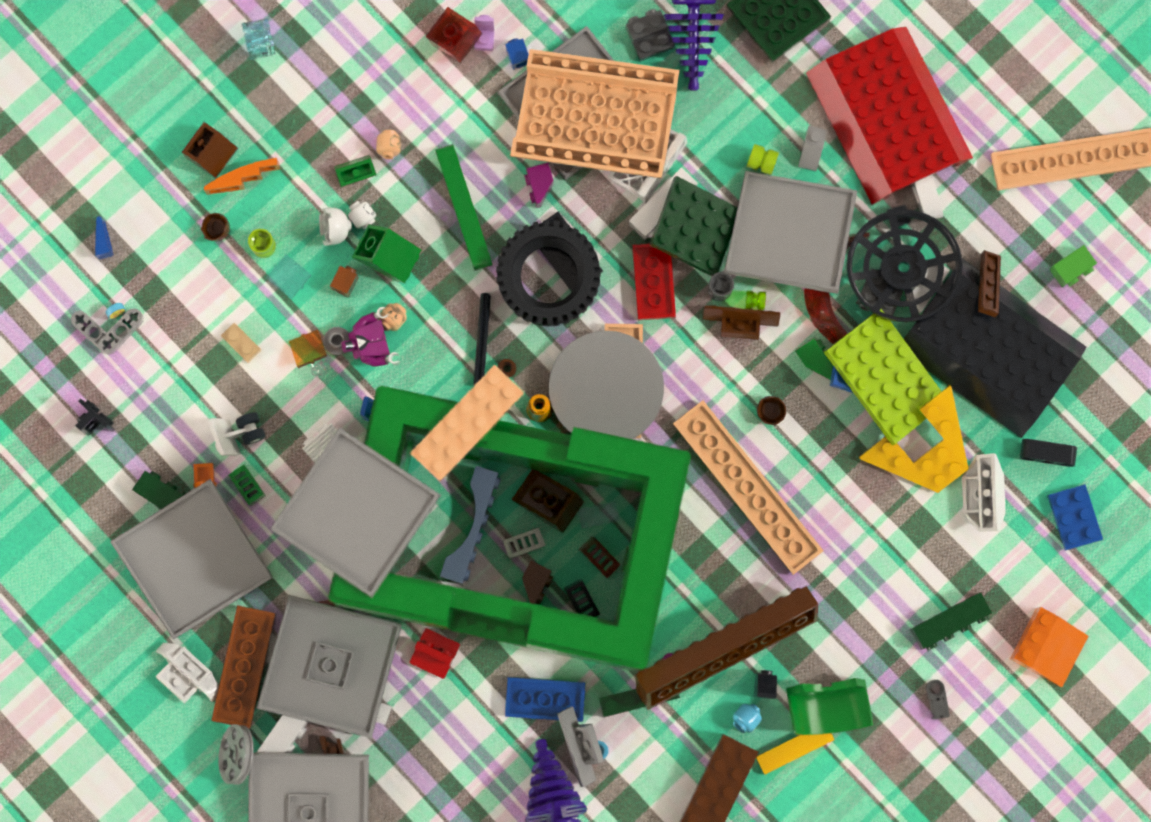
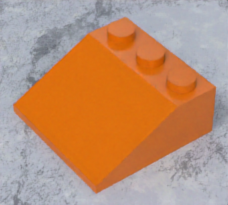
M1038 607L1035 609L1010 660L1059 687H1063L1088 635L1052 612Z

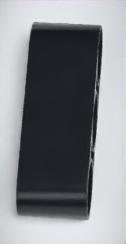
M1022 439L1020 459L1075 467L1076 446L1034 439Z

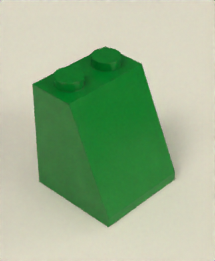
M368 224L352 258L394 281L405 283L410 277L411 270L418 261L422 250L389 228Z

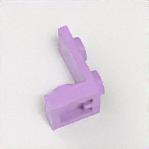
M479 15L474 20L476 29L474 49L493 51L494 18H490L488 15Z

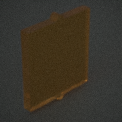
M318 329L289 341L298 368L310 363L314 364L315 361L327 357Z

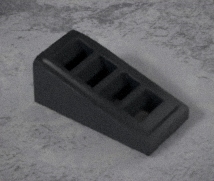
M581 579L564 587L577 614L583 615L584 611L592 608L593 611L586 614L587 616L596 617L600 615ZM581 587V590H579L578 592L574 594L571 593V591ZM585 594V597L578 601L575 600V598ZM586 601L589 602V604L585 605L582 608H579V605L585 603Z

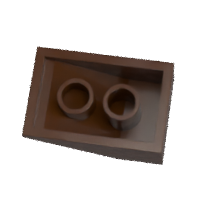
M531 470L512 498V501L561 533H564L584 503L583 499L576 492L537 470Z

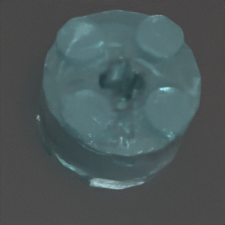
M268 18L241 23L250 60L275 54Z

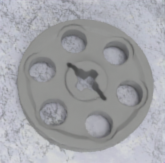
M233 724L228 727L222 737L218 763L223 781L227 784L239 785L244 782L251 769L253 738L247 726Z

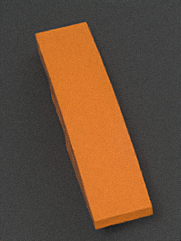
M272 158L239 167L204 186V191L207 195L245 190L244 182L262 180L261 172L280 170L279 161L277 158Z

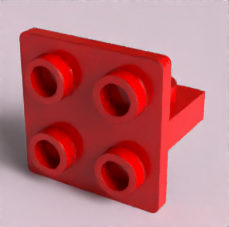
M425 628L420 640L417 641L414 647L415 651L410 659V664L444 679L457 654L460 643Z

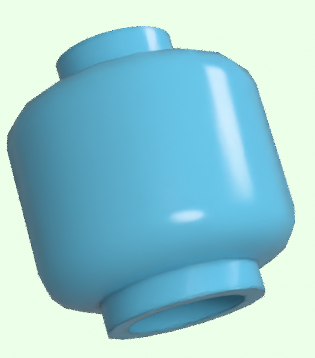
M742 704L733 714V725L742 733L752 732L762 720L760 709L754 704Z

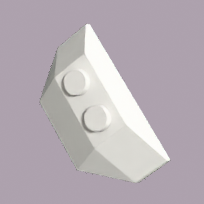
M995 453L976 455L968 466L969 469L962 475L963 515L979 532L999 531L1006 513L1004 473Z

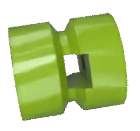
M754 144L746 167L754 170L761 168V172L772 175L779 152L771 149L765 151L763 146Z
M256 229L250 233L248 244L257 257L268 258L275 252L276 243L271 233L265 229Z

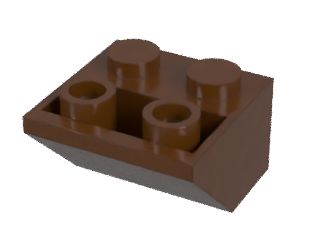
M203 122L182 153L189 161L214 178H217L238 147L219 131Z
M530 561L522 576V580L530 603L540 605L545 596L542 592L545 587H550L553 576H551V570L533 561Z

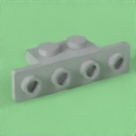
M568 707L558 713V718L580 787H585L596 781L591 764H599L604 759L593 724L579 725L574 708Z

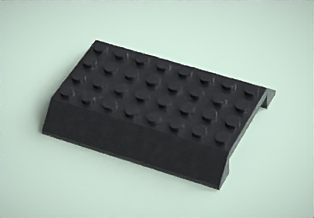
M962 258V277L954 297L935 315L916 321L904 337V340L929 373L947 386L951 385L954 391L1022 438L1042 414L1077 365L1087 347L1001 285L999 314L993 317L978 312L980 270ZM956 267L942 286L949 291L953 286ZM936 294L922 314L933 310L942 303L945 297Z

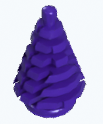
M672 0L674 5H687L688 14H664L665 20H689V25L668 26L670 32H689V37H672L673 43H689V48L675 50L676 54H688V60H679L681 66H688V71L682 72L684 77H689L688 90L690 91L699 90L698 77H703L705 72L699 71V66H706L708 60H699V54H711L712 48H699V43H714L716 38L699 37V32L718 31L720 26L699 25V20H722L724 15L699 14V8L701 5H713L716 3V0Z
M545 739L537 740L535 745L538 752L533 757V762L537 764L532 767L531 773L534 776L530 780L532 788L529 790L528 795L531 800L527 804L528 813L526 814L525 822H582L576 819V817L587 811L585 803L580 800L578 792L574 791L571 781H566L568 776L564 770H560L562 766L559 761L553 760L556 756L552 750H547V741Z

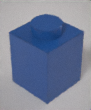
M523 38L509 40L505 44V48L512 69L515 70L527 66L529 54Z

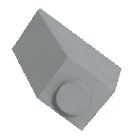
M808 126L798 167L817 171L827 130Z

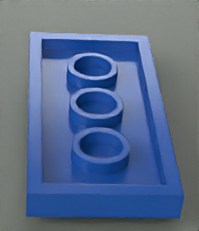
M508 677L505 717L559 720V712L568 707H573L578 722H583L586 682Z

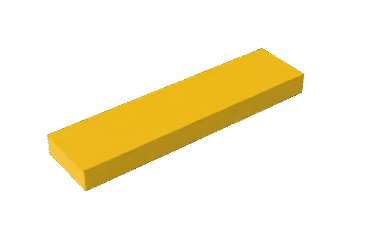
M832 734L798 735L758 755L756 759L765 775L834 741Z

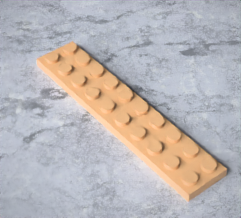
M1151 128L991 153V160L997 191L1151 167Z
M703 400L673 423V426L792 575L823 552V549Z

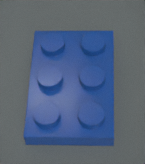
M1086 484L1047 495L1065 551L1103 540Z

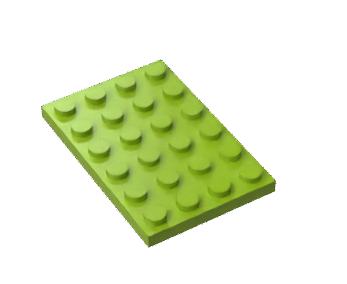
M874 313L824 352L891 445L898 443L927 419L920 411V408L941 392L891 321Z

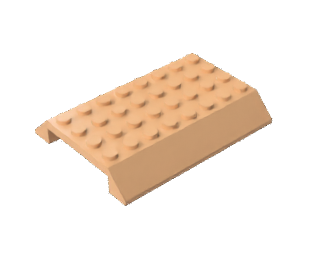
M529 50L526 66V83L516 138L513 137L510 157L662 178L677 94L679 70L541 50Z

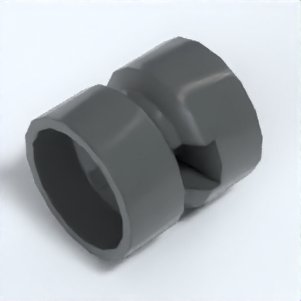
M724 272L714 274L708 285L710 297L716 301L727 300L734 288L733 278Z

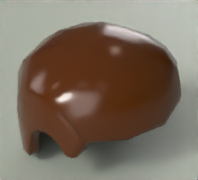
M212 213L203 219L201 231L205 239L217 242L228 236L230 224L223 214Z
M766 396L759 401L757 416L762 422L769 425H777L784 420L787 414L786 405L780 398Z

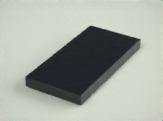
M559 211L546 219L550 223L559 221L560 224H568ZM554 247L539 249L572 292L578 276L577 267L572 257L565 251Z

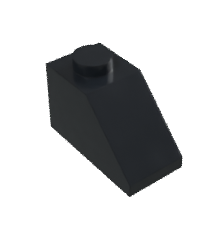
M761 670V673H756L753 697L777 698V675H772L773 671Z

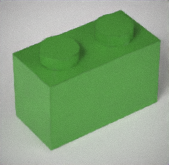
M1085 245L1053 265L1049 270L1062 288L1067 284L1071 287L1079 281V276L1083 274L1086 277L1093 272V267L1097 262Z

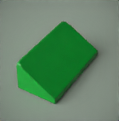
M370 155L334 166L341 187L377 175Z

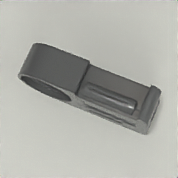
M931 680L926 685L927 699H931L929 701L931 713L934 715L931 718L933 720L948 718L950 713L945 686L940 680ZM932 683L940 685L941 690L938 694H933L930 691Z

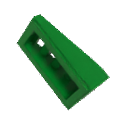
M245 464L229 474V477L249 506H252L266 496ZM244 471L246 473L241 478L236 480L235 477L239 475L241 472ZM246 478H249V479H250L248 482H246V483L243 484L242 486L239 484L240 482H242V481L245 480ZM250 484H253V485H254L252 488H250V489L247 490L246 492L243 490L244 488H246V487L249 486ZM254 490H257V491H258L256 494H254V495L251 496L250 498L247 496V495H249L251 492H253Z

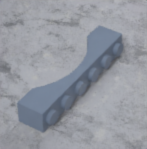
M479 466L475 467L470 482L475 499L473 526L463 544L454 553L446 557L440 574L441 578L459 584L468 581L471 573L468 567L470 562L474 563L477 552L474 549L476 544L481 542L483 533H480L482 525L486 526L489 515L486 512L488 507L492 508L495 499L492 494L494 489H498L501 478H498L499 474L497 472Z

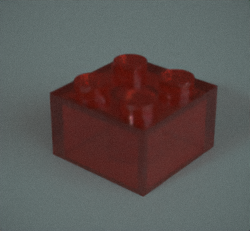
M447 7L425 37L434 47L458 63H461L481 37L482 32L474 23Z

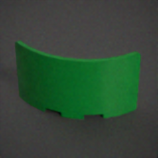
M853 678L833 682L831 687H822L821 684L802 683L786 688L795 735L839 733L873 725L866 681L864 679Z

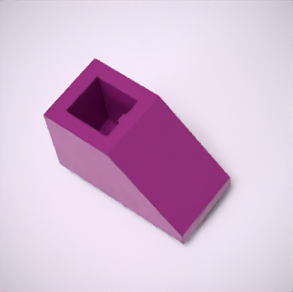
M549 163L526 168L527 174L524 175L526 185L531 186L532 192L529 193L532 204L535 203L537 208L542 206L554 185Z

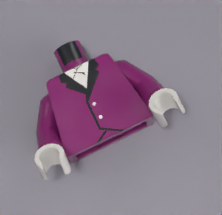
M380 307L377 313L372 312L361 317L353 325V331L348 333L349 340L342 341L341 343L344 353L352 351L355 359H360L362 363L372 367L388 365L390 362L393 365L400 363V361H392V358L399 356V354L396 352L390 354L382 321L378 320V318L388 317L389 314L385 316L380 314V311L386 307Z

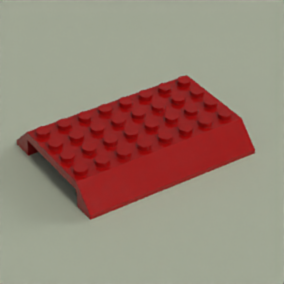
M907 26L892 28L824 59L806 72L871 205L889 198L892 193L930 175L973 159Z

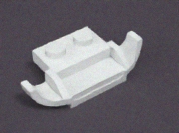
M163 643L156 650L168 662L164 669L156 676V679L185 704L198 690L203 692L212 703L216 700L218 687L212 672L184 646Z

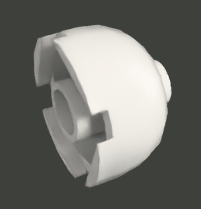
M322 208L321 211L324 213L319 216L320 235L325 236V240L322 241L323 244L329 246L342 243L347 238L348 232L352 229L351 220L347 219L346 214L338 208Z

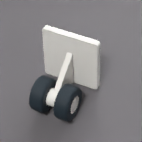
M252 412L237 418L236 424L239 430L233 432L228 419L211 418L208 420L209 431L215 438V447L221 456L240 455L235 438L241 435L245 445L256 443L266 437L262 428H256L255 424L260 421L258 414Z

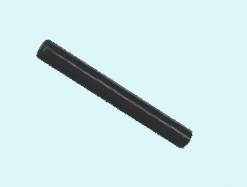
M481 293L474 386L485 375L491 301L489 293Z

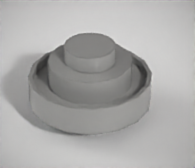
M341 327L329 329L323 338L326 350L333 355L345 354L341 343L342 341L349 340V332Z

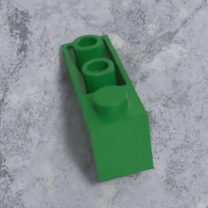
M814 336L796 348L795 352L805 367L831 380L833 364L824 353L826 346L821 339L817 340Z

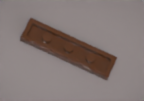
M983 250L980 261L978 312L996 317L999 314L1001 256Z

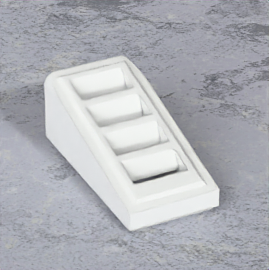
M539 528L503 540L509 559L546 546ZM532 534L536 535L539 544L535 545ZM527 536L531 543V547L527 546L526 541L524 539ZM521 539L524 547L523 550H520L517 540ZM514 542V545L517 550V552L513 553V550L510 545V543Z

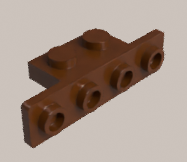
M705 305L703 320L721 321V337L759 340L760 325L777 327L780 321V312Z

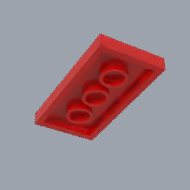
M650 244L632 245L638 321L676 318L671 256L650 246Z

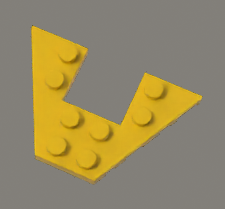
M951 385L920 408L923 415L943 437L930 450L913 462L898 443L891 445L884 436L860 455L859 458L937 493L961 476L969 468Z

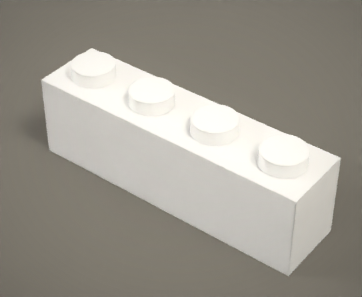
M683 168L629 220V226L644 240L653 236L673 178L678 176L696 186L698 185V182Z
M282 715L256 753H292L296 747L294 742L297 738L301 739L307 731L305 726L308 722Z

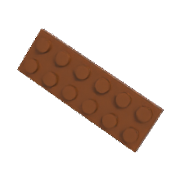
M237 605L211 721L229 725H245L248 729H251L276 613Z

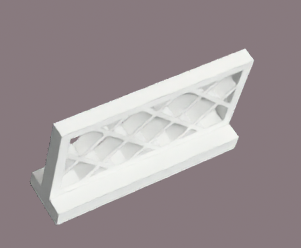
M671 129L670 135L674 136V138L668 143L662 178L640 175L629 177V174L626 173L627 178L619 180L614 177L617 172L611 171L608 179L647 203L688 143L686 136ZM641 179L642 185L638 191L631 187L630 181Z

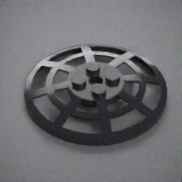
M892 210L872 218L854 237L847 256L848 279L858 300L872 313L895 322H916L938 313L954 297L962 277V255L953 234L936 218L915 210ZM897 218H915L928 223L922 233L911 229H899ZM889 219L891 231L880 235L873 243L863 237L874 225ZM934 228L940 231L947 239L952 248V254L942 256L936 244L928 238ZM900 235L916 237L918 240L914 246L902 245ZM892 237L894 247L886 253L877 247L881 242ZM860 243L867 249L863 265L864 272L853 273V255L856 246ZM924 243L930 247L936 258L925 259L924 255L920 252ZM873 253L882 261L880 269L869 271V262ZM955 261V279L949 291L941 287L940 284L944 275V264ZM905 263L908 265L909 270L901 272L898 265ZM938 266L935 283L925 278L928 267ZM871 278H883L887 284L883 293L875 287ZM855 280H866L870 290L878 297L874 306L870 305L860 294ZM920 284L930 289L924 296L918 299L914 298L912 289ZM894 289L904 291L907 301L893 300L889 296ZM934 293L945 297L942 303L933 310L919 315L916 305L925 302ZM885 302L894 306L909 307L911 317H895L881 312L880 309Z

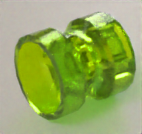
M747 290L745 309H752L757 306L758 310L764 311L766 292L760 291L756 295L752 290Z

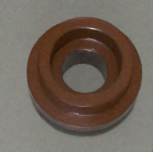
M510 359L500 361L497 367L508 378L514 376L517 370L516 364ZM505 366H510L511 370L509 372H505L503 368Z

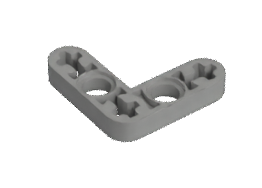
M130 309L106 332L83 311H77L71 317L73 326L107 355L116 352L144 321V316L138 309ZM132 314H134V315H137V314H138V316H137L138 321L136 322V321L133 320V321L130 323V325L132 326V328L130 329V328L124 323L125 320H126L127 323H129V322L132 320V318H131L130 316H131ZM84 316L83 320L88 324V326L85 327L81 323H78L77 317L82 318ZM119 327L126 328V334L122 337L116 334V330ZM92 328L99 329V335L96 338H91L89 335ZM111 335H113L116 339L119 340L118 342L114 340L110 344L112 346L110 350L108 348L104 350V348L106 347L104 343H110L113 340V338L110 337Z

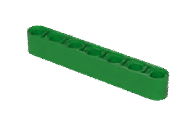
M451 144L435 149L474 271L492 266L490 254L454 145Z

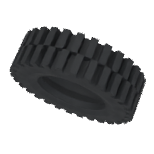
M543 220V223H538L537 221L533 222L532 226L528 227L526 225L520 232L517 230L512 239L509 237L507 245L502 247V254L497 260L496 278L503 299L516 315L535 325L541 324L549 327V325L560 326L559 324L561 323L567 324L570 320L577 319L581 313L587 311V307L591 306L594 297L598 293L601 272L596 251L584 234H581L575 227L574 229L571 228L569 224L564 223L563 225L559 221L550 223L549 220ZM545 247L558 248L568 253L574 260L578 273L573 291L563 300L554 303H544L535 300L525 291L521 281V270L527 257L534 251Z

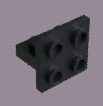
M82 399L78 401L89 411L87 414L83 413L77 419L78 423L75 426L81 432L89 436L100 424L112 432L116 430L112 426L114 422L102 412L99 414L100 409L89 400L85 402Z

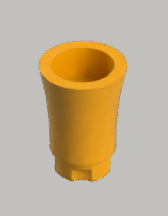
M537 394L529 400L526 412L531 420L544 422L551 417L553 408L546 396ZM542 404L543 408L536 409V405Z

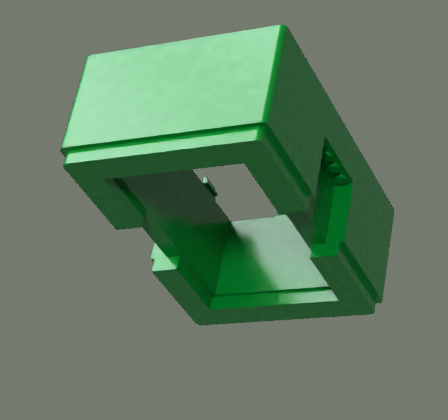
M379 386L375 392L364 444L408 473L414 444L418 445L459 402L387 386ZM499 420L463 457L464 459L480 462V459H486L575 479L574 482L594 487H599V484L641 493L630 546H626L621 571L624 572L614 621L389 573L374 596L370 597L336 573H333L328 598L331 602L346 609L638 672L646 668L648 664L691 455L685 450L573 427L572 435H566Z

